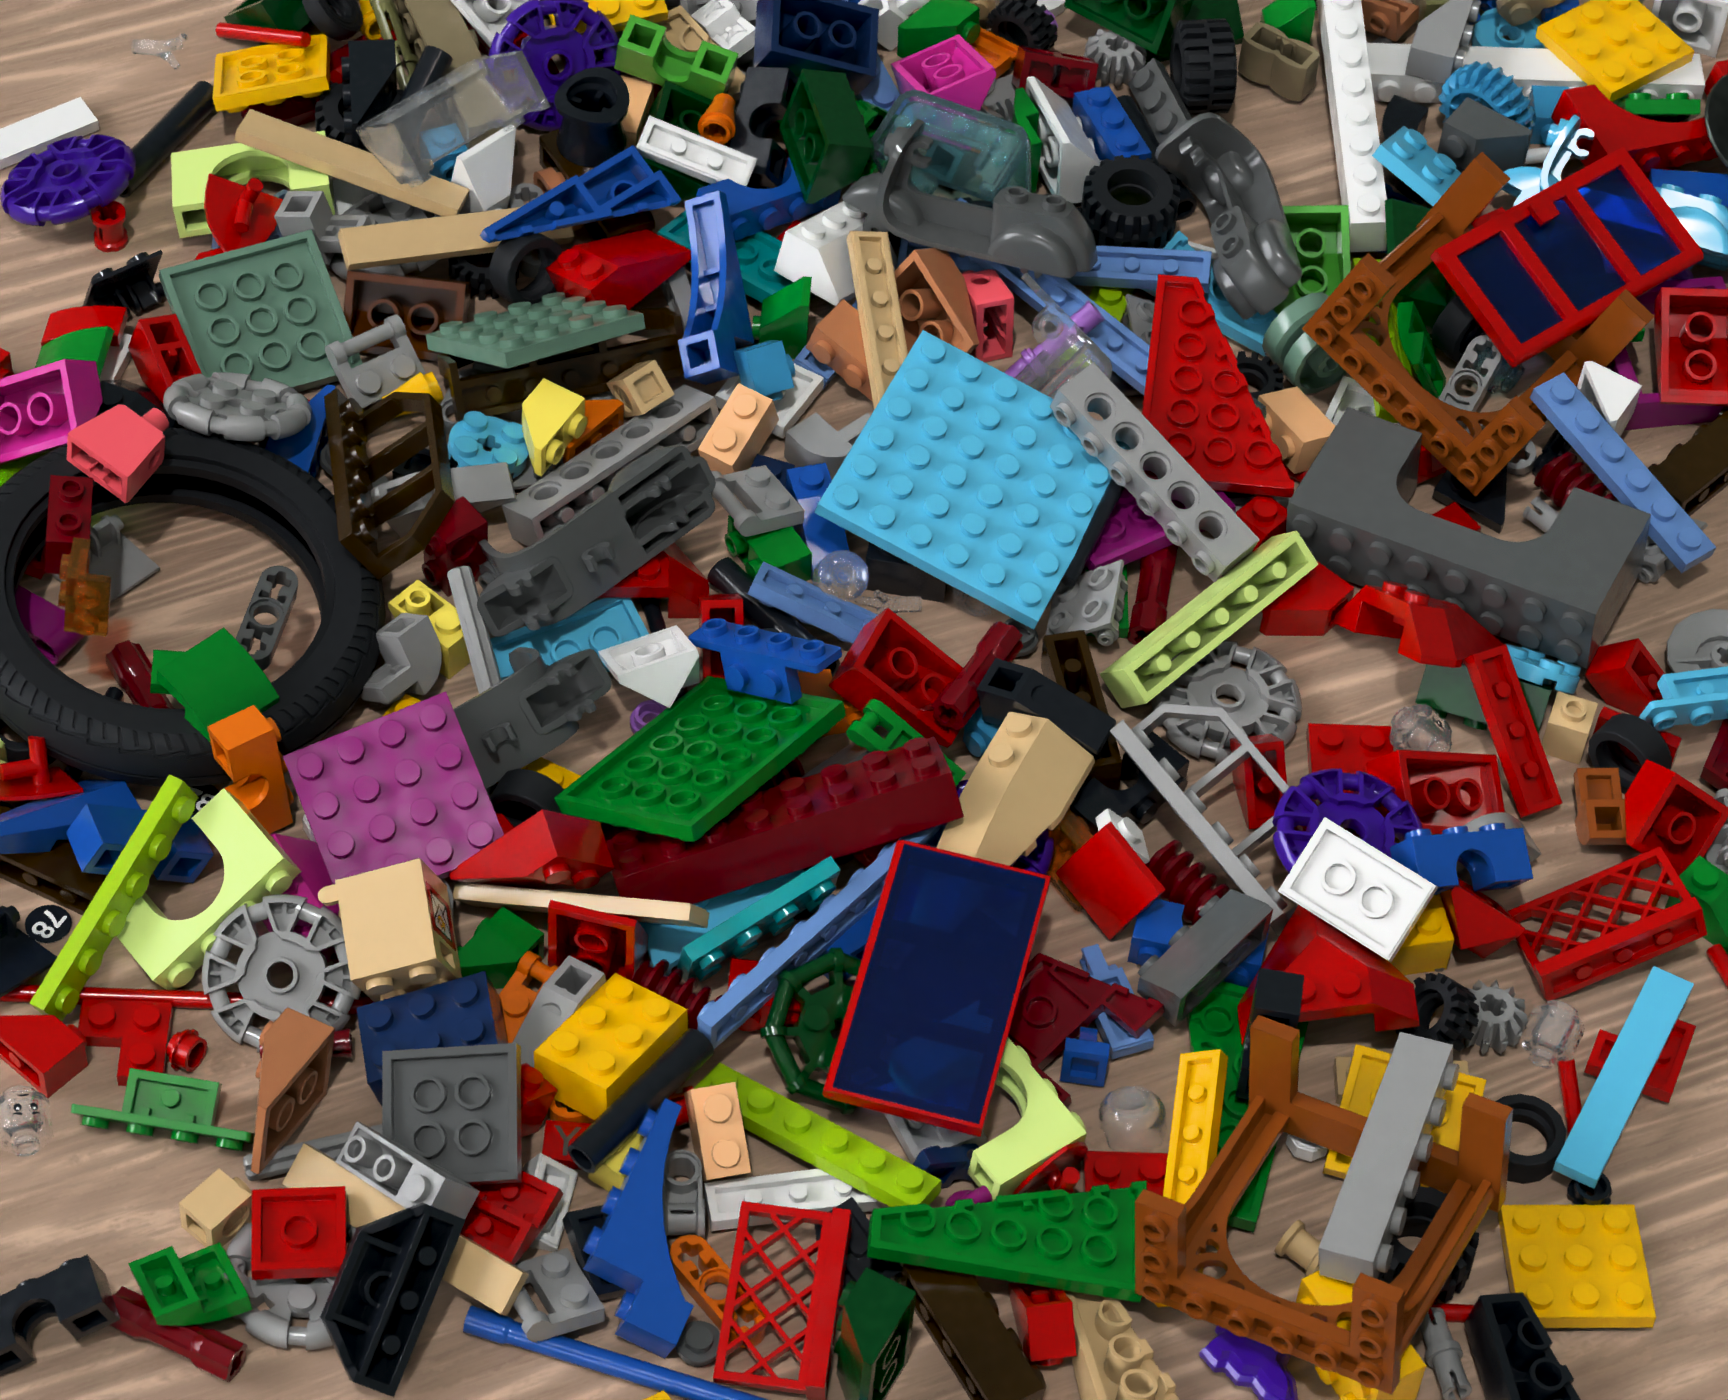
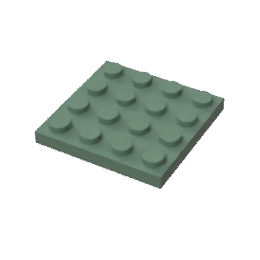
M312 229L159 270V278L172 314L177 315L201 373L206 378H210L215 372L250 374L251 380L262 382L264 378H269L294 388L297 392L339 381L327 358L325 346L335 341L342 343L353 337ZM359 353L347 358L351 369L363 364Z
M555 292L543 295L542 302L532 305L531 302L508 305V311L497 314L496 311H487L475 314L474 321L464 324L462 321L442 323L439 325V331L425 335L428 350L508 369L646 328L643 313L627 310L626 305L607 306L603 300L586 303L583 296L566 298L564 292Z

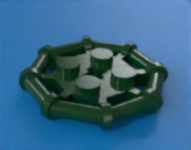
M830 948L827 954L790 971L782 970L777 976L779 984L765 1027L760 1028V1037L766 1040L787 1084L785 1089L791 1095L796 1092L840 1109L841 1114L845 1115L853 1114L854 1110L859 1106L824 1097L822 1092L825 1084L809 1079L813 1071H823L826 1073L829 1071L838 1038L834 1039L831 1036L830 1031L835 1028L834 1020H839L843 1024L854 987L843 984V972L857 977L861 959L843 953L841 948ZM879 967L868 1005L878 1008L875 999L883 992L891 1011L914 1017L895 978L897 973L891 967L887 970ZM829 973L830 987L813 995L803 987V984ZM792 998H794L801 1004L799 1009L801 1012L794 1027H786L784 1023ZM862 1025L845 1082L851 1083L852 1075L869 1068L879 1078L862 1085L863 1087L877 1090L880 1087L894 1083L888 1075L889 1067L879 1059L881 1051L886 1045V1036H898L895 1049L914 1039V1037ZM785 1039H794L805 1062L801 1069H799Z

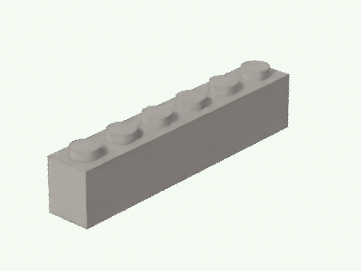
M1403 1032L1399 1033L1319 1246V1275L1354 1284L1360 1273L1378 1279L1380 1272H1388L1393 1256V1245H1390L1393 1235L1400 1236L1403 1232L1407 1216V1209L1403 1207L1407 1198L1414 1199L1420 1182V1172L1417 1171L1420 1161L1427 1163L1433 1146V1136L1430 1133L1433 1125L1441 1126L1446 1111V1100L1443 1099L1446 1090L1453 1091L1457 1083L1459 1065L1453 1063V1044Z

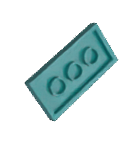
M685 210L661 228L657 234L690 249L689 229ZM764 231L735 241L745 294L762 303L765 298L793 283L774 271L782 241Z
M832 856L824 859L684 946L677 968L684 972L683 980L686 982L691 977H697L702 982L710 978L722 968L720 962L733 954L737 959L747 955L759 945L756 940L770 931L773 936L784 932L795 923L793 917L806 909L809 913L818 911L824 899L836 889L835 884L841 871Z

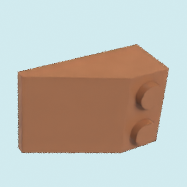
M936 248L915 249L894 271L907 350L910 352L920 333L924 330L970 354L979 345L965 278L948 251Z
M288 1007L275 1022L271 1020L265 1025L259 1040L260 1046H263L262 1059L256 1070L259 1087L251 1171L258 1175L323 1099L328 1089L335 1028Z

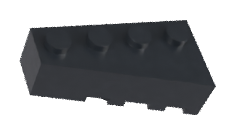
M1520 1292L1480 1295L1464 1322V1326L1486 1399L1580 1400L1572 1386L1573 1376L1566 1364L1561 1365L1550 1348L1553 1342L1525 1294Z

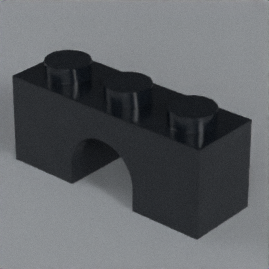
M748 67L745 81L740 86V102L737 115L735 116L736 131L730 141L729 148L757 158L747 184L750 188L770 189L778 187L782 183L788 154L773 138H765V134L774 122L783 119L797 84L798 77L789 68Z
M1153 731L1150 732L1147 736L1154 746L1148 751L1158 762L1164 757L1169 761L1180 775V778L1175 783L1184 791L1188 784L1186 777L1189 760ZM1125 752L1122 759L1120 780L1129 788L1114 790L1106 787L1093 777L1078 791L1061 821V826L1085 844L1098 832L1095 818L1107 808L1122 818H1130L1136 825L1140 822L1145 824L1155 815L1158 808L1166 800Z
M1259 968L1240 1055L1235 1097L1249 1100L1250 1027L1258 1015L1297 1029L1301 1010L1304 975Z
M88 1255L67 1260L58 1269L39 1278L25 1280L15 1289L0 1296V1377L34 1361L30 1347V1338L36 1326L47 1318L58 1316L59 1322L77 1340L120 1320L106 1275Z

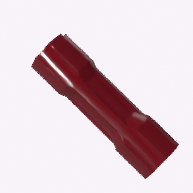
M1175 544L1141 558L1137 595L1132 609L1127 638L1134 645L1138 644L1166 621L1171 577L1174 574L1178 546Z
M998 621L982 637L976 646L974 655L955 680L945 686L932 704L934 709L933 717L939 724L953 728L956 731L966 725L980 706L976 689L995 658L1012 663L1024 647L1022 644L1023 635L1014 625H1007Z
M130 640L116 644L114 649L106 655V664L119 687L126 691L131 702L145 707L175 709L166 694L150 693L152 664L139 643H132Z
M121 1286L112 1295L120 1320L108 1326L136 1339H148L188 1358L197 1368L230 1383L232 1378L239 1373L245 1361L248 1347L245 1343L215 1329H203L196 1325H157L143 1295L124 1286Z

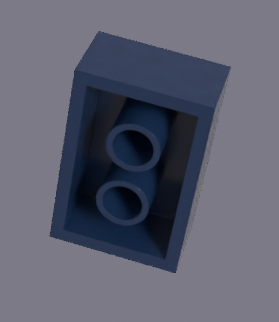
M758 0L753 67L789 68L798 79L802 69L845 73L851 89L854 90L855 95H858L876 77L879 9L845 0Z
M486 971L356 1008L367 1083L381 1105L382 1051L508 1043L501 999Z

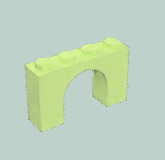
M325 131L315 132L320 135L326 136ZM242 143L171 153L172 207L180 238L212 234L204 210L205 188L209 173L241 185L247 184L251 178H257L262 182L282 184L288 187L290 191H323L332 214L335 215L333 178L327 174Z
M225 788L192 817L193 821L218 849L223 859L224 880L214 902L195 917L185 920L167 919L145 892L132 906L126 916L123 930L116 936L152 981L166 990H176L191 981L195 971L203 965L205 952L210 951L217 937L213 935L228 915L245 903L249 907L262 902V897L284 893L291 886L293 879L302 872L243 802Z
M978 1001L941 1024L990 1035L994 1020L977 1016L980 1005ZM1009 1037L995 1085L1004 1089L1014 1099L1019 1108L1021 1119L1011 1129L975 1149L972 1153L968 1169V1175L978 1187L985 1185L992 1196L991 1202L995 1200L996 1196L1011 1195L1046 1160L1068 1144L1085 1142L1087 1135L1081 1118L1075 1112L1069 1111L1058 1098L1054 1085L1048 1079H1042L1031 1065L1026 1051L1019 1045L1015 1046ZM914 1038L892 1051L888 1075L907 1098L924 1101L954 1083L964 1080H977L984 1055Z

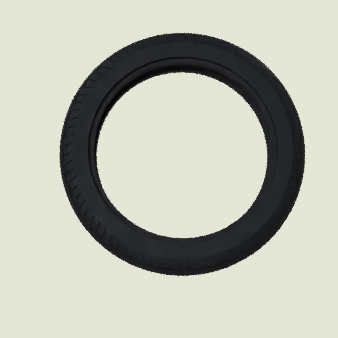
M167 428L163 432L165 435V451L162 464L128 503H124L93 480L92 515L118 507L144 503L195 505L216 510L249 523L279 543L294 558L312 585L318 601L321 623L312 643L303 656L287 672L271 683L280 697L279 702L263 712L262 715L265 718L271 717L279 728L281 741L277 742L282 756L312 745L329 733L348 714L360 698L363 687L374 671L380 655L376 633L385 626L386 611L382 578L378 580L339 542L334 495L308 472L280 455H276L269 450L246 441L227 440L224 438V435L216 433L207 436L190 429ZM67 445L39 457L14 474L0 487V719L27 742L29 736L44 737L49 756L81 771L114 781L162 787L169 774L183 780L189 787L232 781L214 759L211 743L184 718L185 709L139 706L99 694L84 687L55 667L40 652L29 637L16 607L15 594L28 565L45 546L50 475L89 477L66 460Z

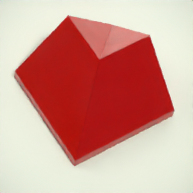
M1458 878V886L1440 893L1454 937V943L1461 950L1468 949L1484 959L1519 937L1525 930L1500 903L1481 891L1474 892L1473 886Z

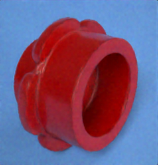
M186 1029L182 1033L177 1032L174 1034L166 1049L171 1067L176 1071L180 1070V1068L188 1072L194 1071L205 1057L207 1041L199 1037L198 1031L194 1029Z

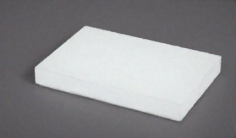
M1324 817L1278 892L1387 961L1392 962L1438 887Z

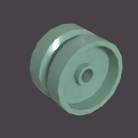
M1323 292L1310 293L1284 308L1271 322L1264 334L1262 344L1265 355L1271 359L1273 364L1276 363L1283 370L1285 378L1293 387L1297 386L1304 394L1317 393L1327 389L1342 379L1343 375L1347 374L1302 329L1329 297V295Z

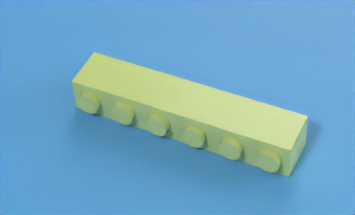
M1297 530L1270 537L1101 672L1100 676L1121 708L1147 704L1319 565ZM1182 652L1179 656H1177L1174 660L1171 661L1172 658H1174L1176 655Z

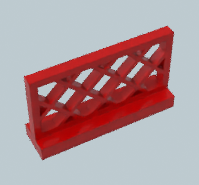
M1661 846L1508 911L1518 922L1530 917L1544 919L1538 932L1524 930L1514 940L1537 978L1540 991L1547 1003L1707 935L1702 907L1695 896L1691 897ZM1657 863L1662 870L1657 882L1638 878L1641 870ZM1610 883L1623 886L1617 899L1599 895L1601 887ZM1632 888L1652 892L1647 905L1627 901ZM1661 894L1679 898L1681 901L1666 909L1656 908ZM1570 900L1584 902L1578 916L1560 912L1559 909L1563 903ZM1593 905L1612 909L1607 922L1587 918ZM1622 911L1641 915L1640 920L1626 926L1616 925ZM1553 921L1572 926L1567 939L1547 935ZM1582 928L1601 932L1600 937L1586 943L1576 941ZM1542 945L1561 949L1559 954L1541 962L1537 958Z
M741 1202L713 1374L714 1383L807 1395V1400H826L836 1337V1325L840 1310L838 1304L843 1290L852 1231V1213L850 1209L833 1207L831 1213ZM750 1216L770 1218L778 1230L757 1244L748 1232ZM781 1220H789L790 1222L784 1225ZM802 1223L822 1225L820 1239L805 1250L790 1233ZM785 1237L798 1255L777 1269L764 1251ZM747 1241V1243L751 1246L752 1249L744 1254L745 1244ZM818 1251L817 1261L815 1265L814 1262L810 1259V1256H812ZM758 1256L772 1274L750 1288L740 1275L741 1268ZM804 1262L814 1274V1280L810 1286L796 1294L783 1276ZM778 1281L791 1299L770 1314L756 1295ZM740 1285V1287L743 1289L745 1293L737 1298L738 1287ZM809 1296H811L810 1306L808 1309L807 1306L803 1303V1301ZM751 1300L764 1316V1319L743 1333L733 1320L734 1312ZM797 1306L807 1318V1326L790 1339L776 1320ZM771 1325L784 1344L763 1358L750 1342V1339ZM731 1330H733L738 1338L729 1343ZM804 1340L803 1352L801 1354L796 1345ZM743 1344L758 1362L744 1373L725 1371L727 1356ZM790 1350L800 1363L798 1380L778 1378L769 1365ZM764 1370L765 1373H766L768 1376H762V1375H756V1374H758L760 1371Z

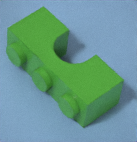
M630 15L617 46L614 69L663 86L665 81H669L711 100L717 94L728 93L734 79L738 53L706 41H702L699 50L696 52L683 51L673 46L667 40V27Z

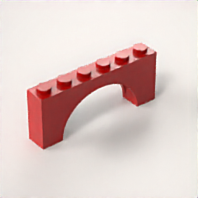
M1728 60L1715 63L1705 82L1704 92L1707 97L1717 81L1728 74ZM1595 84L1563 90L1551 115L1556 125H1559L1561 118L1570 120L1575 114L1581 118L1580 129L1587 128L1595 133L1593 140L1581 138L1576 142L1578 148L1589 151L1588 158L1581 160L1585 167L1622 146L1625 147L1644 173L1650 172L1651 169L1671 166L1679 167L1687 163L1702 160L1710 161L1718 158L1708 137L1705 116L1687 122H1661L1643 118L1624 110L1610 101ZM1617 168L1596 181L1609 178L1617 179L1624 175Z

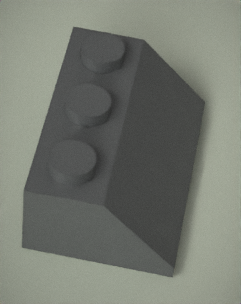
M1230 889L1221 899L1215 895L1200 910L1199 915L1201 918L1191 928L1184 925L1172 936L1168 943L1171 947L1160 958L1154 954L1142 965L1138 971L1140 977L1137 993L1146 1000L1150 997L1161 1002L1164 1005L1165 1012L1162 1016L1174 1027H1177L1266 939L1273 909L1267 903L1233 889Z

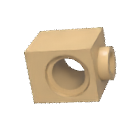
M656 360L637 363L606 383L614 398L624 403V415L626 418L643 415L675 395Z
M1557 691L1542 740L1545 754L1580 764L1598 703Z
M218 1168L179 1202L181 1226L205 1247L218 1242L224 1246L246 1223L252 1221V1192L250 1188L240 1178L234 1177L232 1179Z

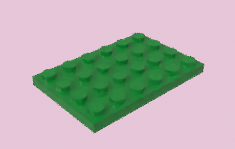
M707 676L675 701L671 708L665 709L555 796L554 799L562 814L608 823L614 827L641 830L647 834L674 837L684 842H695L846 716L844 702L802 693L801 698L793 704L729 690L727 689L725 679Z

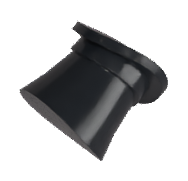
M589 68L571 76L559 87L554 97L555 108L563 116L557 133V147L561 155L568 161L584 167H595L624 151L626 147L627 137L621 121L627 115L629 108L628 88L624 80L616 72L607 68Z

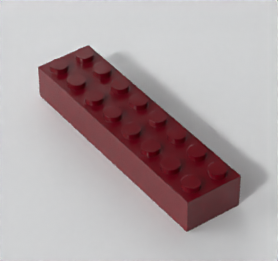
M935 736L930 738L918 737L907 741L899 748L886 752L873 751L866 754L861 760L845 765H829L822 769L820 773L805 778H789L781 782L777 787L764 791L756 790L752 796L745 799L727 817L721 819L702 838L695 842H684L678 838L660 834H647L641 830H628L616 834L606 843L614 865V869L611 871L620 897L695 904L816 865L829 856L835 859L963 818L964 814L952 772Z

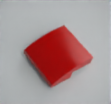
M1109 822L1100 829L1056 872V875L1109 940L1121 933L1137 915L1150 907L1166 890L1112 822Z
M522 1171V1183L471 1185L480 1192L465 1219L461 1234L515 1265L539 1235L564 1193L560 1188Z

